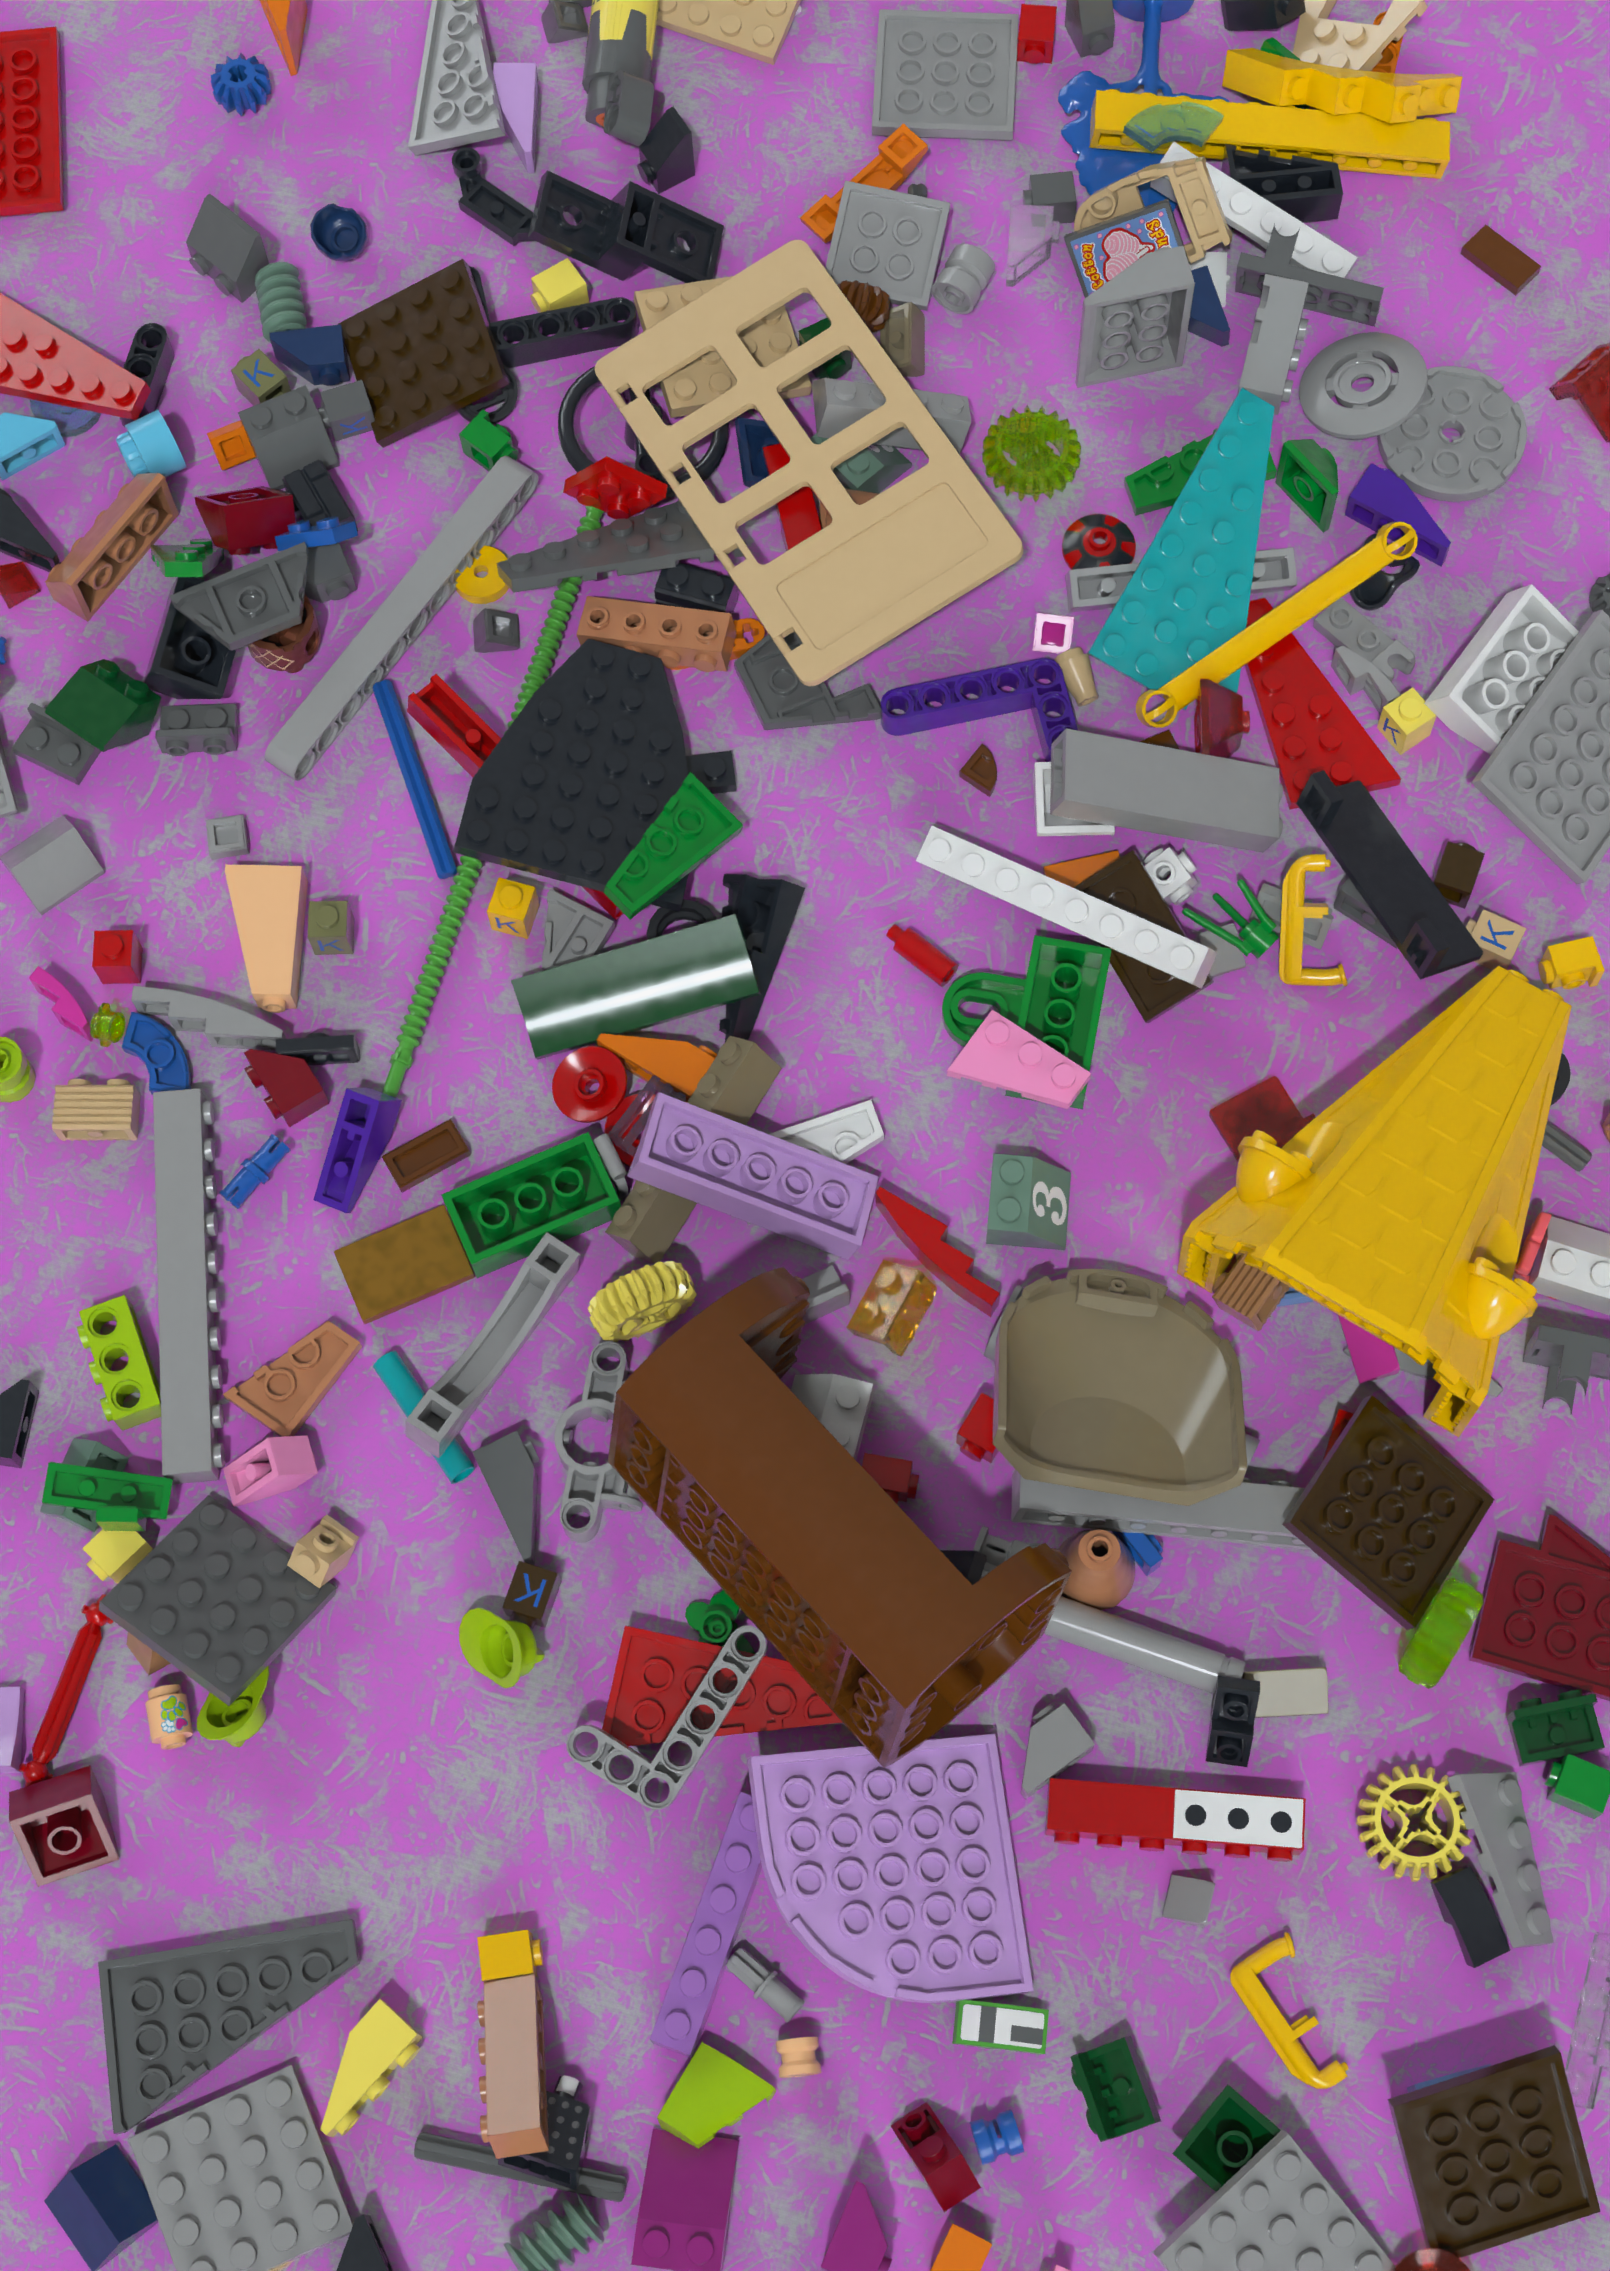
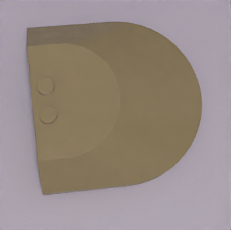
M1107 1269L1069 1270L1067 1277L1051 1281L1048 1276L1036 1280L1023 1289L1020 1298L1014 1303H1009L997 1333L995 1346L993 1445L1018 1473L1027 1480L1184 1506H1191L1241 1485L1247 1471L1242 1378L1236 1353L1228 1338L1221 1340L1212 1330L1214 1320L1191 1300L1184 1306L1166 1295L1168 1287L1141 1276Z

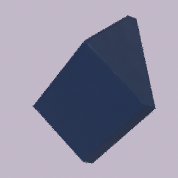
M116 2144L70 2170L44 2200L91 2271H98L158 2223L145 2184Z

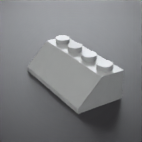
M829 378L814 380L812 392L817 437L830 438L884 405L886 399L875 384ZM913 389L960 455L971 424L968 396ZM904 427L897 428L873 443L921 450Z

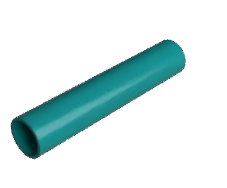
M391 1351L379 1358L374 1363L373 1368L408 1418L425 1395V1392L397 1351ZM456 1438L453 1439L440 1458L433 1455L451 1484L464 1480L475 1470V1466Z

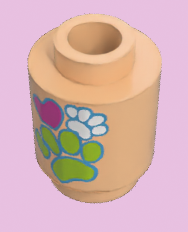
M165 1685L149 1690L147 1692L149 1700L145 1702L151 1742L161 1744V1749L163 1750L186 1745V1738L193 1735L187 1695L182 1693L181 1685Z

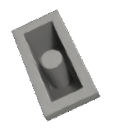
M1065 1703L1057 1709L1050 1704L1032 1718L1035 1725L1030 1728L1020 1792L1025 1800L1048 1784L1050 1778H1056L1093 1751L1095 1743Z

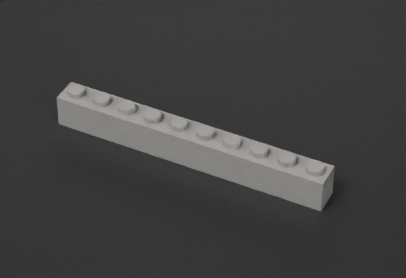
M200 1088L153 1092L162 1475L165 1478L173 1479L172 1484L219 1480V1467L225 1466V1451L223 1443H218V1428H223L224 1413L222 1404H217L216 1389H222L223 1376L221 1366L216 1365L215 1350H221L222 1341L219 1326H214V1312L220 1311L218 1288H213V1274L219 1273V1258L217 1250H212V1236L218 1235V1222L216 1213L211 1212V1199L217 1197L215 1176L210 1175L209 1163L215 1161L216 1151L214 1139L209 1138L208 1125L214 1124V1107L212 1101L206 1100Z

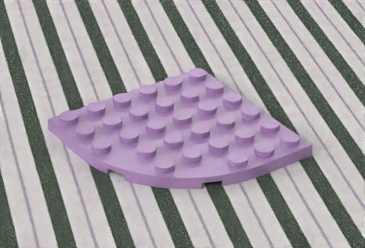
M995 1734L926 1740L915 1750L885 1768L864 1746L751 1756L747 1759L757 1842L768 1888L779 1912L791 1931L823 1965L841 1978L862 1989L880 1996L907 2002H953L1034 1991Z

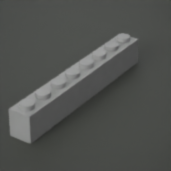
M1016 1469L1012 1474L1011 1522L1311 1550L1282 1525L1305 1488L1292 1487V1484L1289 1482L1273 1481L1268 1484L1252 1483L1250 1479L1244 1477L1241 1485L1191 1506H1184L1027 1480Z

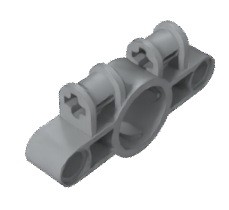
M604 1341L593 1348L589 1359L582 1400L570 1406L562 1414L555 1429L554 1441L562 1465L568 1472L560 1509V1521L566 1535L572 1541L578 1543L592 1540L597 1535L603 1508L639 1512L643 1506V1503L639 1501L640 1497L629 1485L627 1489V1482L609 1462L598 1466L595 1462H584L582 1465L576 1463L566 1452V1445H571L573 1439L572 1429L580 1421L589 1417L608 1423V1419L613 1420L616 1392L628 1379L629 1375L626 1353L623 1347L613 1341ZM607 1357H615L620 1360L619 1366L612 1371H605L599 1367L601 1361ZM578 1512L589 1514L590 1521L585 1527L576 1529L569 1525V1521L574 1514Z

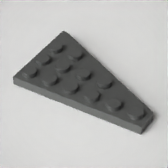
M350 1919L98 1962L113 2133L122 2134L128 2132L358 1966L360 1961L355 1921Z

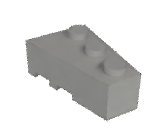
M1265 274L1261 299L1255 316V324L1247 350L1239 390L1244 388L1275 407L1274 415H1278L1281 402H1289L1294 381L1287 379L1289 370L1296 372L1301 350L1294 349L1296 340H1304L1308 319L1301 317L1309 283Z

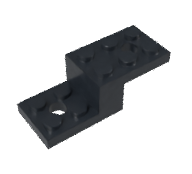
M547 170L541 177L528 238L621 281H624L643 263L684 283L713 279L724 225L631 181L610 200ZM563 212L573 215L576 222L575 226L569 224L564 219ZM677 237L683 238L686 241L690 251L683 250L679 246Z

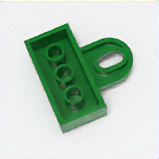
M1034 935L1026 980L984 972L972 973L959 978L949 987L943 999L942 1020L944 1027L956 1043L965 1047L984 1020L965 1017L959 1012L958 1008L964 1002L992 1005L999 1010L1000 1015L1090 1072L1112 949ZM1087 1084L1072 1103L1071 1108L1083 1110ZM1006 1090L1005 1096L1032 1100L1022 1097L1021 1093Z

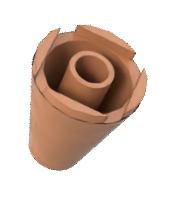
M1091 1529L1077 1532L1061 1544L1058 1550L1065 1556L1069 1568L1072 1570L1062 1593L1064 1598L1098 1610H1105L1116 1607L1127 1597L1135 1579V1563L1129 1548L1122 1540L1108 1531Z

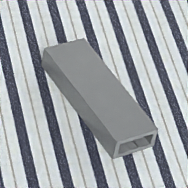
M1067 728L1051 744L1050 815L1262 853L1275 843L1282 834L1283 821L1279 818V803L1283 795V786L1279 783V768Z

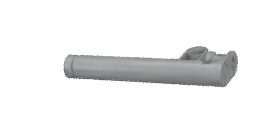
M982 1526L973 1551H978L987 1556L980 1579L1028 1546L1035 1548L1041 1544H1027L1016 1539L1013 1542H1009L990 1535L989 1528ZM1062 1596L1044 1633L1209 1693L1215 1692L1218 1675L1241 1679L1246 1662L1240 1659L1225 1657L1223 1653Z

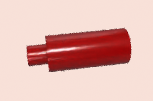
M894 924L888 930L886 937L895 943L893 950L939 986H945L956 973L959 965L912 928L904 931Z

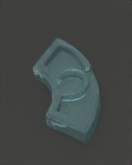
M1182 101L1181 104L1165 106L1157 104L1141 111L1130 119L1124 126L1123 133L1151 152L1162 144L1172 141H1188L1202 147L1222 123L1224 115L1212 108L1192 102Z

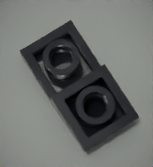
M1218 1675L1205 1761L1248 1767L1254 1736V1721L1260 1695V1681Z
M1465 1865L1430 1882L1444 1922L1453 1926L1468 1966L1476 1968L1511 1950L1496 1913L1470 1866Z

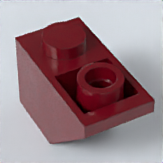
M249 1049L244 1052L250 1064L244 1070L256 1089L263 1085L269 1096L263 1100L275 1120L282 1116L287 1125L291 1127L329 1104L323 1088L304 1059L255 1049Z
M927 2102L891 2125L895 2135L944 2212L981 2188L961 2151Z

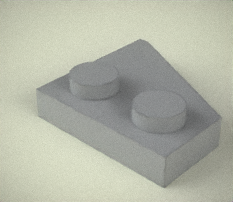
M550 889L547 893L548 908L544 931L543 971L598 955L615 929L614 921Z

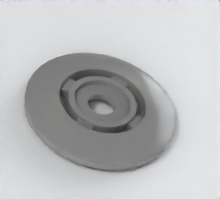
M1379 332L1351 335L1324 348L1308 364L1300 381V403L1307 419L1326 434L1344 439L1374 437L1398 427L1417 410L1428 386L1427 368L1420 352L1403 338ZM1389 366L1392 367V368H1393L1394 370H1396L1397 372H1396V373H1391ZM1369 377L1373 379L1374 384L1367 391L1358 392L1352 388L1353 383L1359 378ZM1334 396H1336V399L1338 400V402H1339L1340 404H1342L1343 406H1345V407H1342V406L1336 404V403H1335L1334 401H1332L1331 399H1332Z

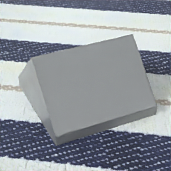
M63 815L0 856L1 862L41 916L105 873L76 828Z

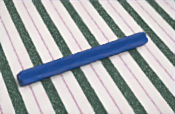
M388 679L376 682L372 687L437 876L440 879L453 877L457 874L456 865L394 687Z

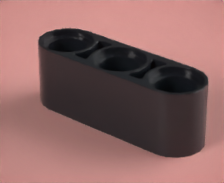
M157 323L144 324L137 330L123 367L139 378L147 376L142 378V380L151 389L138 419L156 411L174 360V352L166 330ZM120 417L123 426L134 421Z

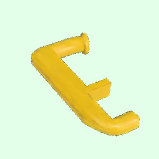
M1310 854L1298 858L1291 865L1282 882L1279 977L1284 983L1289 985H1348L1343 964H1339L1337 968L1331 969L1302 968L1304 918H1323V915H1328V903H1304L1306 871L1325 872V867L1331 866V861L1326 859L1325 854Z
M1285 1932L1283 1937L1269 1942L1236 1964L1231 1970L1230 1982L1291 2075L1316 2089H1327L1348 2077L1345 2072L1349 2069L1348 2065L1345 2062L1340 2064L1335 2060L1319 2071L1297 2039L1318 2025L1319 2022L1315 2016L1309 2019L1305 2015L1289 2026L1256 1976L1289 1955L1291 1958L1295 1957L1290 1934Z

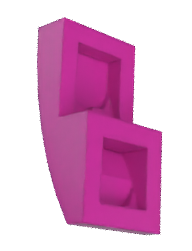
M37 966L29 979L38 993L55 1002L51 1010L60 1024L92 1042L96 1035L77 1001L56 978Z

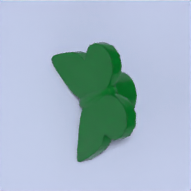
M723 1590L711 1598L710 1604L704 1602L691 1603L686 1608L685 1617L688 1624L699 1632V1642L724 1647L731 1634L738 1628L735 1620L740 1608ZM741 1635L737 1640V1649L755 1654L750 1643Z

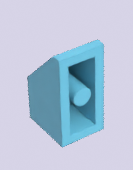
M6 412L0 414V478L2 481L66 446L54 421Z

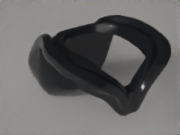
M1377 534L1371 535L1364 545L1376 538ZM1413 556L1403 560H1394L1387 566L1396 567L1404 565L1402 571L1396 574H1389L1380 570L1350 591L1353 601L1358 607L1368 611L1383 607L1397 588L1417 573L1420 566L1419 561Z

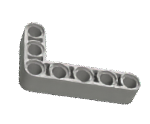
M754 1626L739 1627L731 1634L653 1761L594 1725L579 1726L569 1734L566 1741L569 1756L642 1805L653 1810H661L668 1807L679 1795L764 1658L768 1649L767 1638ZM746 1632L754 1633L760 1641L759 1651L752 1657L742 1656L737 1649L738 1638ZM723 1668L731 1669L737 1676V1686L730 1693L720 1692L714 1684L717 1672ZM699 1705H707L714 1711L715 1721L708 1729H700L692 1721V1713ZM583 1732H590L597 1738L598 1748L592 1756L582 1755L576 1747L577 1738ZM677 1741L686 1742L692 1749V1758L687 1765H677L670 1758V1748ZM618 1755L628 1756L634 1764L633 1773L627 1779L616 1777L612 1771L613 1759ZM653 1778H662L669 1785L670 1793L663 1802L652 1800L647 1793L648 1783Z

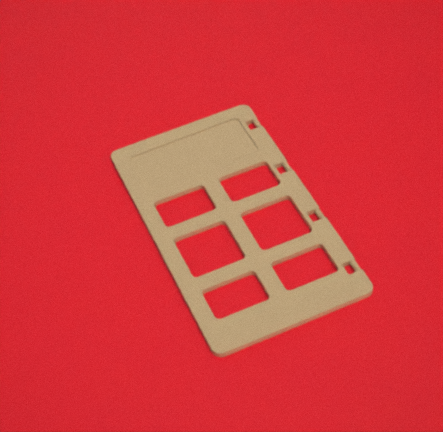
M792 240L608 353L599 359L595 365V374L800 682L806 686L821 684L1013 565L1023 555V544L1017 533L814 252L802 240ZM809 293L828 318L831 326L767 367H760L738 337L739 333L800 294ZM708 351H716L736 379L737 384L675 424L665 425L645 396L646 390ZM842 351H851L886 399V402L821 444H814L782 400L779 392ZM631 388L637 398L626 404L620 393ZM749 409H755L790 457V462L729 501L718 503L684 452L687 447ZM897 428H906L929 459L928 464L866 503L856 504L833 473V469ZM684 467L691 478L680 484L673 473ZM810 487L833 519L832 523L769 563L759 564L738 534L739 526L800 488ZM738 548L746 560L735 566L727 554ZM795 632L802 644L791 650L783 638Z

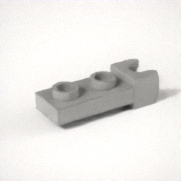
M1343 598L1338 599L1314 619L1313 628L1337 648L1345 646L1363 656L1385 674L1391 682L1395 674L1393 669H1398L1406 675L1411 674L1415 666L1414 653L1399 640H1392Z

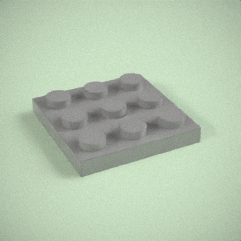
M845 180L825 269L836 284H840L845 280L850 282L857 280L860 283L868 282L869 285L879 286L881 291H885L889 295V300L892 304L903 305L912 302L920 310L927 311L950 211V202Z

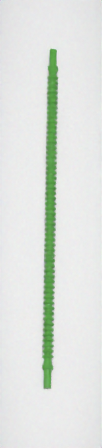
M586 506V516L580 518L579 522L582 526L577 527V534L582 531L601 528L599 520L604 511L593 506ZM581 577L562 578V582L557 586L559 590L554 592L556 599L551 601L552 608L547 611L549 617L544 620L546 627H543L540 631L543 636L537 639L539 645L534 648V652L537 655L531 657L533 664L528 666L529 673L524 676L527 683L521 685L523 692L517 696L520 702H516L514 705L517 711L511 713L513 720L517 718L535 691L546 681L544 678L550 675L547 669L553 666L551 660L556 657L554 650L559 649L560 645L557 641L563 638L561 632L566 629V625L563 622L569 620L567 613H570L573 609L571 604L576 601L574 595L579 592L577 586L582 583ZM509 721V722H508V724H507L508 728L511 726V724H512L514 721ZM465 855L460 857V862L463 865H459L456 868L459 875L453 877L456 885H451L449 888L452 895H447L446 897L449 904L444 905L442 908L445 914L439 917L442 924L437 925L435 928L438 934L432 936L435 944H431L428 947L431 954L425 956L428 964H424L421 967L424 974L418 976L421 984H417L414 987L417 994L411 996L414 1004H410L407 1007L410 1014L404 1016L407 1024L400 1027L403 1034L397 1036L396 1039L399 1045L389 1061L392 1065L382 1093L392 1097H397L406 1069H410L412 1065L413 1049L420 1045L417 1038L423 1036L420 1028L427 1025L424 1017L430 1016V1011L427 1008L434 1005L431 997H436L438 994L434 988L441 985L438 977H443L445 974L441 968L448 965L445 957H450L452 954L449 948L455 945L452 938L458 936L459 933L456 928L462 925L459 918L465 916L462 908L468 907L469 903L466 898H471L472 892L469 889L476 886L473 879L479 877L476 869H480L483 866L480 859Z

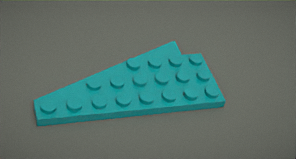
M1244 388L1239 390L1087 652L1088 655L1146 689L1158 690L1246 628L1274 406ZM1241 668L1216 686L1231 695H1235L1239 687Z

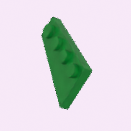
M1217 428L1213 431L1212 435L1199 442L1194 440L1182 447V451L1171 457L1164 456L1125 477L1124 486L1135 516L1173 506ZM1270 451L1265 481L1274 479L1277 472Z
M690 772L676 794L665 805L664 810L656 821L644 833L643 838L635 849H632L608 881L603 893L631 920L741 833L743 824Z

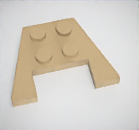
M1304 0L1306 12L1300 15L1293 54L1305 62L1371 71L1383 58L1381 52L1392 40L1399 41L1407 32L1405 26L1415 15L1420 18L1428 6L1424 0H1393L1380 25L1327 19L1337 0Z

